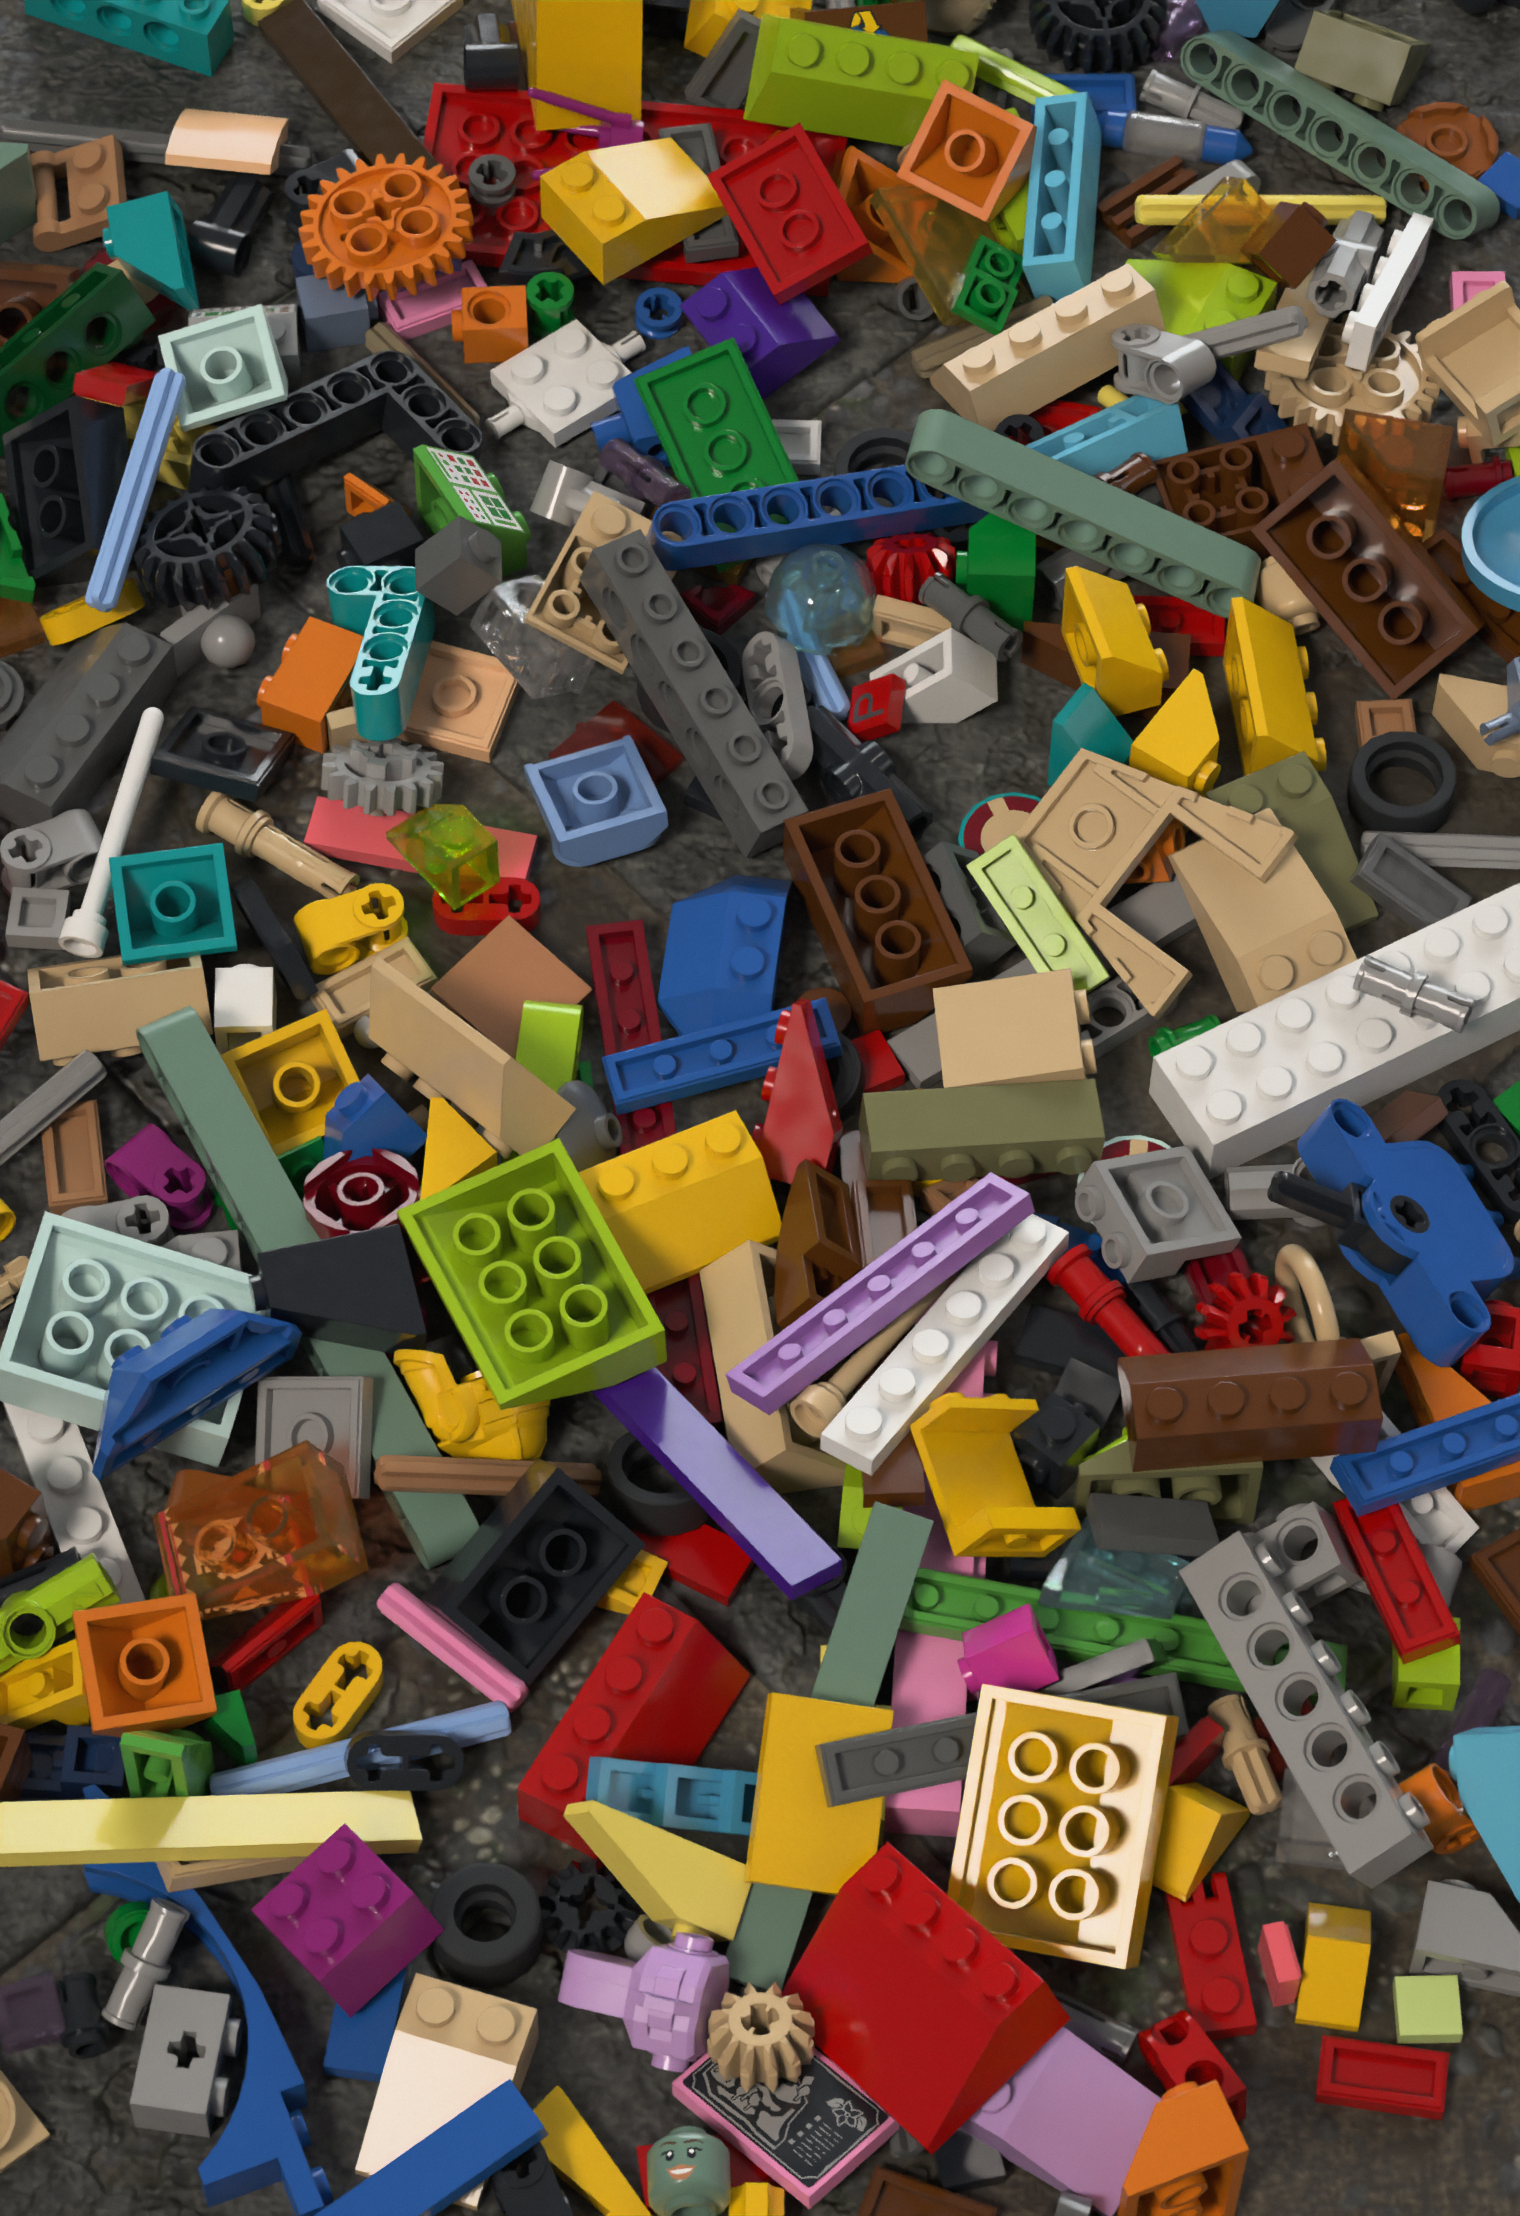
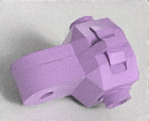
M676 1932L674 1943L652 1946L639 1962L594 1951L568 1949L558 2001L576 2008L623 2018L632 2047L646 2050L653 2054L652 2066L684 2073L689 2068L690 2061H697V2058L702 2057L708 2052L707 2039L710 2037L708 2033V2020L711 2016V2011L722 2009L721 2001L724 1999L725 1992L728 1993L729 1961L725 1955L712 1951L714 1939L687 1932Z

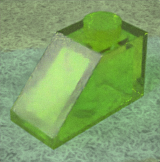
M433 804L432 807H425L386 832V839L454 910L500 882L498 841L464 805Z

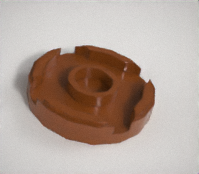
M1434 102L1419 106L1408 113L1407 119L1402 122L1401 126L1399 124L1396 129L1400 134L1476 180L1497 161L1498 135L1491 122L1482 114H1480L1479 119L1476 115L1468 113L1469 107L1459 103ZM1420 175V188L1429 191L1427 180Z

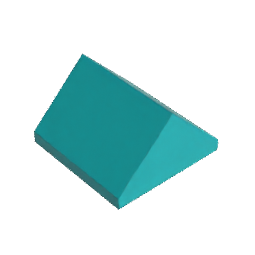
M223 843L109 857L123 966L238 950Z

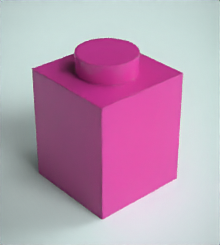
M1029 1603L962 1633L965 1656L957 1659L963 1679L972 1694L980 1691L982 1684L1033 1692L1059 1680L1055 1653Z

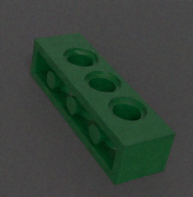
M96 263L0 347V457L5 456L3 434L66 400L74 393L73 386L76 373L107 364L119 352L133 348L143 338V331L156 321L122 270ZM94 319L95 330L93 335L87 340L86 329L88 324ZM55 353V367L52 370V372L47 375V362L49 358ZM14 388H16V401L14 405L10 409H8V395Z

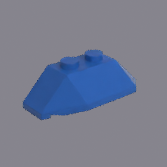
M734 875L672 904L658 994V1007L679 1036L775 1011L792 881Z
M210 1308L194 1319L189 1315L178 1318L161 1333V1340L145 1350L140 1345H137L124 1352L111 1366L113 1371L104 1396L92 1468L94 1476L98 1481H101L294 1357L302 1332L293 1323L245 1311Z

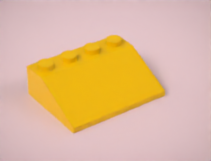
M982 1684L947 1895L1008 1948L1121 1969L1139 1967L1179 1717Z

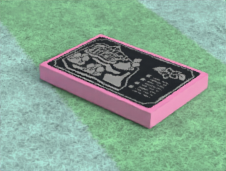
M815 2048L811 2064L801 2065V2074L798 2077L797 2083L780 2077L778 2078V2086L774 2093L767 2088L765 2082H756L747 2093L743 2086H741L740 2077L724 2082L722 2075L719 2073L718 2063L712 2062L708 2052L672 2082V2093L675 2098L808 2209H811L900 2129V2125L833 2062Z

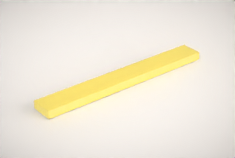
M349 1791L0 1802V1867L308 1857L344 1823L375 1854L418 1853L422 1842V1835L411 1791Z

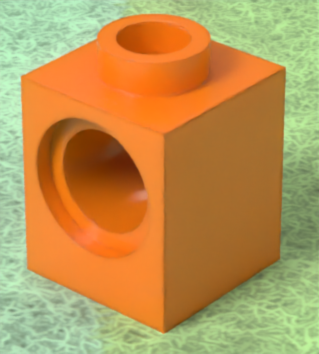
M526 285L461 288L462 310H451L453 342H463L465 364L505 362L528 348Z

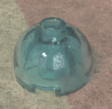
M827 543L804 545L785 556L773 571L769 580L764 612L766 617L769 616L771 622L779 629L778 636L792 642L796 650L821 656L831 655V649L834 647L846 646L851 642L854 643V647L861 644L870 632L874 617L873 609L876 600V587L871 572L855 553L839 545Z

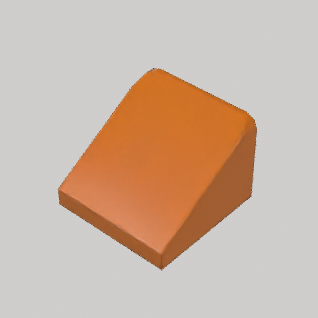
M350 472L344 476L346 512L354 517L361 513L375 511L396 501L376 486ZM402 505V507L410 517L411 511Z

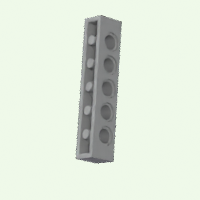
M1238 1530L1179 1570L1178 1572L1349 1875L1373 1889L1432 1850L1434 1846L1423 1829L1430 1824L1425 1810L1411 1792L1408 1791L1403 1794L1393 1777L1400 1772L1395 1758L1380 1740L1374 1743L1364 1726L1371 1721L1368 1711L1352 1690L1349 1689L1346 1692L1343 1690L1335 1676L1342 1671V1667L1330 1647L1322 1639L1316 1642L1307 1627L1313 1621L1312 1614L1294 1590L1287 1592L1279 1578V1575L1285 1572V1568L1273 1548L1266 1541L1257 1544ZM1261 1593V1601L1258 1608L1253 1613L1245 1616V1608L1248 1601L1253 1596ZM1289 1643L1290 1647L1286 1658L1281 1663L1273 1666L1275 1652L1282 1645ZM1318 1692V1702L1315 1708L1307 1715L1302 1716L1301 1709L1304 1701L1310 1695ZM1347 1743V1752L1344 1759L1339 1764L1330 1767L1332 1752L1339 1745ZM1372 1794H1376L1377 1800L1373 1811L1368 1816L1359 1818V1808L1363 1800Z

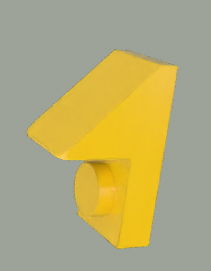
M76 1639L48 1650L43 1656L35 1659H25L0 1674V1723L24 1730L53 1719L66 1725L89 1726V1711Z

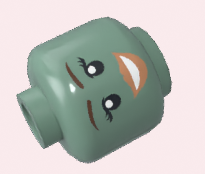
M683 2126L672 2130L668 2136L656 2141L648 2151L649 2206L659 2216H718L730 2204V2153L728 2148L718 2138L707 2134L699 2127Z

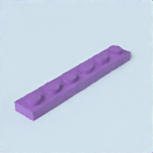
M990 1172L726 1373L731 1392L770 1416L1034 1213L1035 1210L1030 1193Z

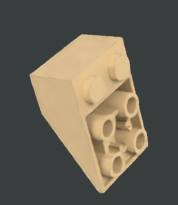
M594 490L523 622L623 674L629 662L579 578L593 549L638 529H641L646 537L652 521ZM671 531L662 532L671 541H683L679 535ZM666 571L671 581L677 571Z

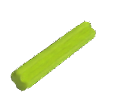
M958 35L950 45L980 53L976 77L1034 106L1036 98L1078 93L965 35Z

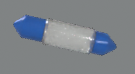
M1109 109L1097 116L1102 133L1101 144L1107 147L1123 149L1127 153L1170 159L1177 155L1184 162L1196 164L1207 162L1225 165L1233 160L1242 161L1252 154L1253 150L1240 130L1211 126L1203 121L1134 110L1123 112Z

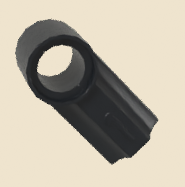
M477 14L472 23L464 26L463 68L465 90H518V43L511 42L508 26L502 24L495 14Z
M241 173L237 178H230L207 218L198 217L195 220L187 236L191 264L235 278L242 275L251 255L253 236L272 204V192L260 182L259 178Z

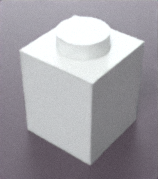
M239 964L232 968H215L214 1032L218 1052L223 1054L275 1031L277 994L273 967Z

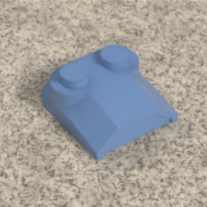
M631 735L623 736L622 739L537 764L532 765V763L524 765L525 776L551 836L553 854L563 864L573 867H584L646 849L655 844L661 833L668 827L667 810Z

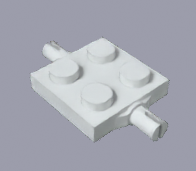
M577 319L573 320L490 370L492 386L508 401L509 407L486 419L485 423L488 431L498 440L501 436L522 424L540 432L557 448L590 428V423L606 418L617 411L612 386L615 381L631 374L623 363L646 350L643 338L636 331H632L629 335L611 346L606 345L596 339Z

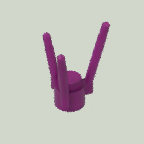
M531 87L527 91L528 96L604 121L600 122V126L585 125L577 128L554 129L566 133L598 137L597 149L643 141L644 122L643 120H633L632 114L612 112L535 87ZM557 166L534 170L532 178L540 180L541 175Z

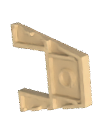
M1081 748L1015 835L1061 902L1133 991L1149 1014L1158 1021L1193 974L1105 909L1111 899L1174 818L1262 883L1267 880L1299 837L1289 828L1284 826L1281 828L1258 819L1253 814L1232 806L1222 805L1199 796L1194 791L1163 782L1149 776L1148 773Z

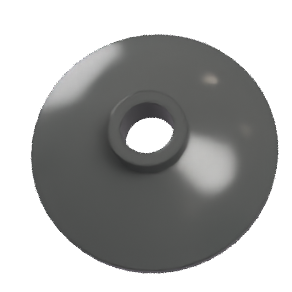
M579 1080L564 1083L558 1089L557 1094L574 1106L576 1110L555 1135V1138H560L577 1171H583L618 1157L623 1135L616 1116L608 1112L599 1095L588 1084Z

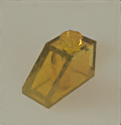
M1224 176L1151 252L1158 259L1176 263H1248L1250 260L1239 250L1269 216L1272 210L1244 178Z

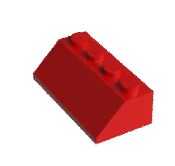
M643 1592L518 1785L519 1819L593 1859L599 1858L563 1816L567 1804L583 1802L586 1799L589 1757L696 1766L750 1681V1673L697 1619Z

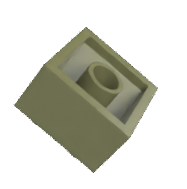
M1336 9L1314 10L1294 69L1307 75V77L1333 93L1336 87L1355 93L1354 103L1382 112L1384 104L1389 106L1401 104L1423 64L1431 44Z

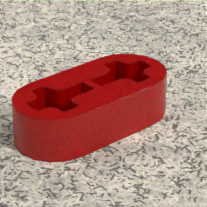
M450 878L437 886L432 897L435 923L442 931L457 936H487L508 915L527 932H530L537 926L541 917L539 890L533 883L522 878ZM463 900L465 902L463 912H452L453 901ZM510 901H521L520 912H509Z

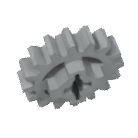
M395 737L385 741L370 740L367 743H362L357 739H350L349 747L335 744L332 747V753H324L321 790L328 791L327 798L329 800L343 799V808L345 809L356 806L363 807L364 814L383 816L385 813L387 816H393L397 809L413 814L416 813V805L430 808L433 806V799H441L444 763L436 761L437 754L435 752L421 753L422 745L418 743L408 747L401 745L400 738Z

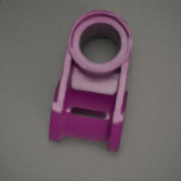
M147 1124L104 1161L105 1168L112 1180L130 1198L149 1195L158 1198L166 1205L170 1216V1227L173 1231L185 1234L196 1232L205 1227L211 1220L213 1205L210 1195L205 1190L207 1182L204 1170L198 1163L179 1149L169 1136L156 1125Z

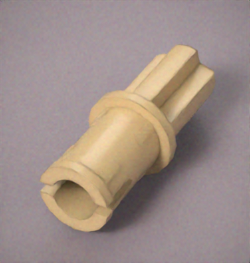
M1237 1694L1219 1698L1208 1707L1207 1714L1224 1728L1221 1744L1224 1750L1221 1758L1222 1763L1226 1769L1234 1772L1251 1813L1262 1815L1266 1812H1273L1280 1807L1282 1793L1267 1760L1270 1752L1267 1741L1259 1738L1243 1696L1238 1697Z

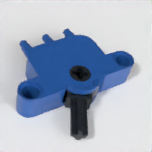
M1339 1098L1333 1100L1297 1141L1298 1152L1316 1183L1289 1172L1278 1171L1272 1177L1271 1185L1267 1190V1196L1271 1202L1334 1226L1335 1243L1339 1244L1343 1255L1354 1269L1369 1281L1379 1285L1422 1356L1439 1367H1451L1490 1328L1491 1316L1484 1301L1502 1282L1520 1279V1258L1513 1256L1509 1245L1499 1231L1504 1222L1503 1215L1499 1211L1486 1210L1469 1183L1475 1176V1171L1471 1165L1456 1163L1445 1150L1428 1141L1416 1140L1385 1143L1371 1118L1360 1106L1347 1099Z

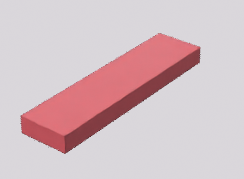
M317 796L304 839L305 845L325 857L447 879L456 877H516L529 880L538 847L537 835L416 813L409 814L399 810H395L393 816H387L385 813L383 816H372L364 814L363 807L361 806L345 809L343 808V800H329L321 796Z

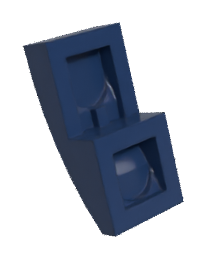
M1219 359L1215 360L1216 372L1213 379L1180 400L1190 414L1222 444L1288 427L1283 419L1278 417V413L1261 391L1247 395Z
M68 1725L67 1735L26 1732L34 1762L23 1786L21 1797L80 1798L84 1797L82 1788L93 1784L106 1795L123 1792L125 1768L120 1749L121 1737L94 1735L91 1726Z

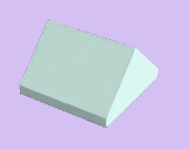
M262 304L158 336L165 368H171L174 372L183 374L186 379V386L177 411L180 428L183 432L287 400L288 378Z

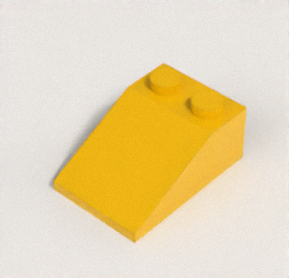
M671 137L584 151L540 176L541 217L603 285L728 215L706 174Z

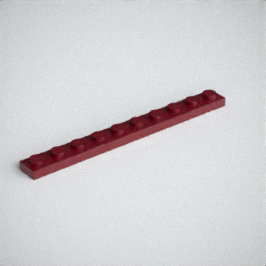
M643 920L586 926V941L604 1056L662 1041ZM610 1093L613 1114L620 1123L623 1135L622 1144L619 1146V1156L676 1134L672 1101L617 1115ZM698 1273L646 1294L665 1329L667 1362L656 1366V1368L719 1433H722L723 1421Z

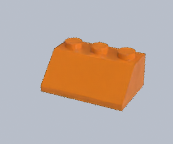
M1217 2080L1201 2086H1197L1195 2082L1180 2084L1164 2093L1161 2101L1156 2103L1124 2180L1117 2216L1235 2215L1249 2148Z

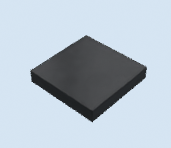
M192 706L152 756L150 774L257 803L293 754L296 735L284 730Z

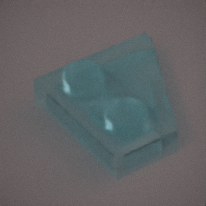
M1086 1517L1081 1525V1530L1075 1534L1044 1583L1038 1604L1051 1608L1171 1620L1189 1590L1178 1571L1190 1564V1562L1170 1554L1097 1549L1089 1519Z

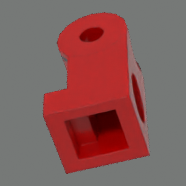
M1180 2010L1137 2034V2042L1141 2054L1152 2073L1163 2083V2088L1166 2092L1186 2082H1195L1197 2086H1201L1217 2080L1236 2122L1246 2118L1247 2087L1187 2011Z

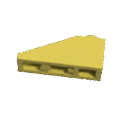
M589 1800L567 1804L563 1815L649 1918L658 1924L673 1929L671 1938L674 1941L676 1932H687L714 1939L713 1943L733 1941L751 1883L744 1882L745 1864L597 1801Z

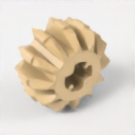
M748 1982L744 1990L743 1997L725 1992L724 1999L721 2001L722 2009L711 2011V2016L708 2020V2033L710 2037L707 2039L708 2055L713 2063H718L719 2073L722 2075L724 2082L740 2077L741 2086H743L746 2093L756 2082H765L767 2088L774 2093L778 2086V2078L780 2077L797 2083L798 2077L801 2074V2065L811 2064V2059L814 2055V2041L812 2037L815 2036L814 2020L810 2012L803 2011V2002L800 2000L798 1993L781 1998V1990L776 1982L766 1993L757 1992L750 1982Z

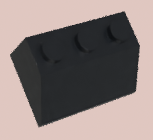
M73 395L2 435L14 530L17 532L22 546V560L28 576H33L36 584L35 588L90 581L130 455L124 409ZM133 555L129 567L136 564Z
M537 1458L427 1590L421 1600L521 1679L527 1686H530L646 1543L559 1467Z

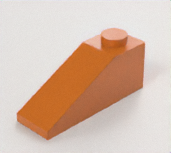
M1407 1332L1398 1335L1397 1341L1401 1354L1394 1369L1419 1427L1492 1403L1451 1367H1439L1424 1358ZM1520 1461L1446 1486V1488L1466 1512L1520 1497Z

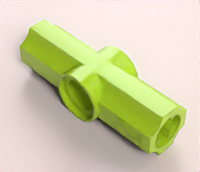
M91 1553L35 1588L13 1593L4 1601L0 1608V1674L24 1659H35L43 1656L51 1649L55 1640L74 1630L73 1611L112 1606L121 1601V1596L112 1578L94 1553ZM24 1613L35 1614L44 1621L42 1629L31 1636H22L15 1633L10 1625L17 1616Z

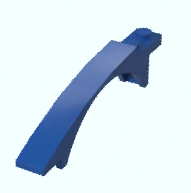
M95 1784L82 1788L85 1800L110 1799ZM156 1862L83 1864L85 1868L83 1872L90 1892L120 1897L132 1902L144 1901L149 1904L152 1898H162L186 1909L190 1913V1917L185 1922L183 1928L203 1944L218 1961L230 1979L242 2004L248 2024V2057L241 2093L223 2134L198 2167L202 2182L201 2187L208 2207L211 2208L282 2181L295 2216H314L322 2211L324 2206L333 2203L334 2200L322 2167L318 2166L310 2169L303 2152L304 2148L312 2146L308 2129L299 2110L308 2106L305 2082L259 1985L202 1898L194 1889L168 1893Z

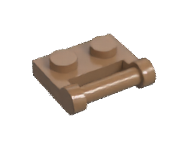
M114 134L57 153L45 150L32 153L30 157L37 197V223L33 227L35 247L44 252H54L103 236V229L109 227L106 207L127 202L122 146ZM67 177L71 219L59 222L55 181Z

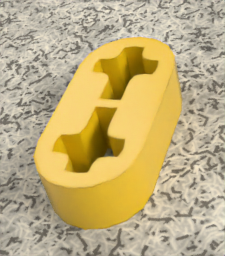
M128 578L124 581L117 606L112 608L110 612H100L96 608L89 607L86 604L85 596H82L44 614L39 620L50 646H55L77 639L143 608L145 602L135 578Z
M348 1642L339 1646L329 1656L297 1700L293 1709L294 1730L298 1741L305 1748L310 1749L347 1739L380 1693L384 1684L383 1664L378 1651L371 1645L363 1642ZM360 1664L366 1665L367 1679L356 1676L346 1690H342L346 1683L344 1668L347 1667L355 1670ZM334 1703L335 1705L331 1711L333 1726L321 1724L316 1730L311 1729L310 1715L321 1717L331 1704Z

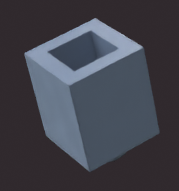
M315 275L295 278L298 312L308 353L364 344L366 342L364 335L370 328V320L379 318L376 298L373 301H368L366 289L362 288L356 295L349 298L347 297L344 284L334 290L329 289L327 277L317 279Z

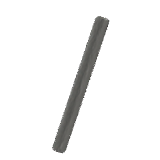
M6 118L2 123L0 138L1 142L29 144L30 152L45 150L57 153L114 134L122 146L123 161L165 165L166 150L172 133ZM282 144L279 148L278 168L270 175L290 176L296 171L311 167V149L307 146Z

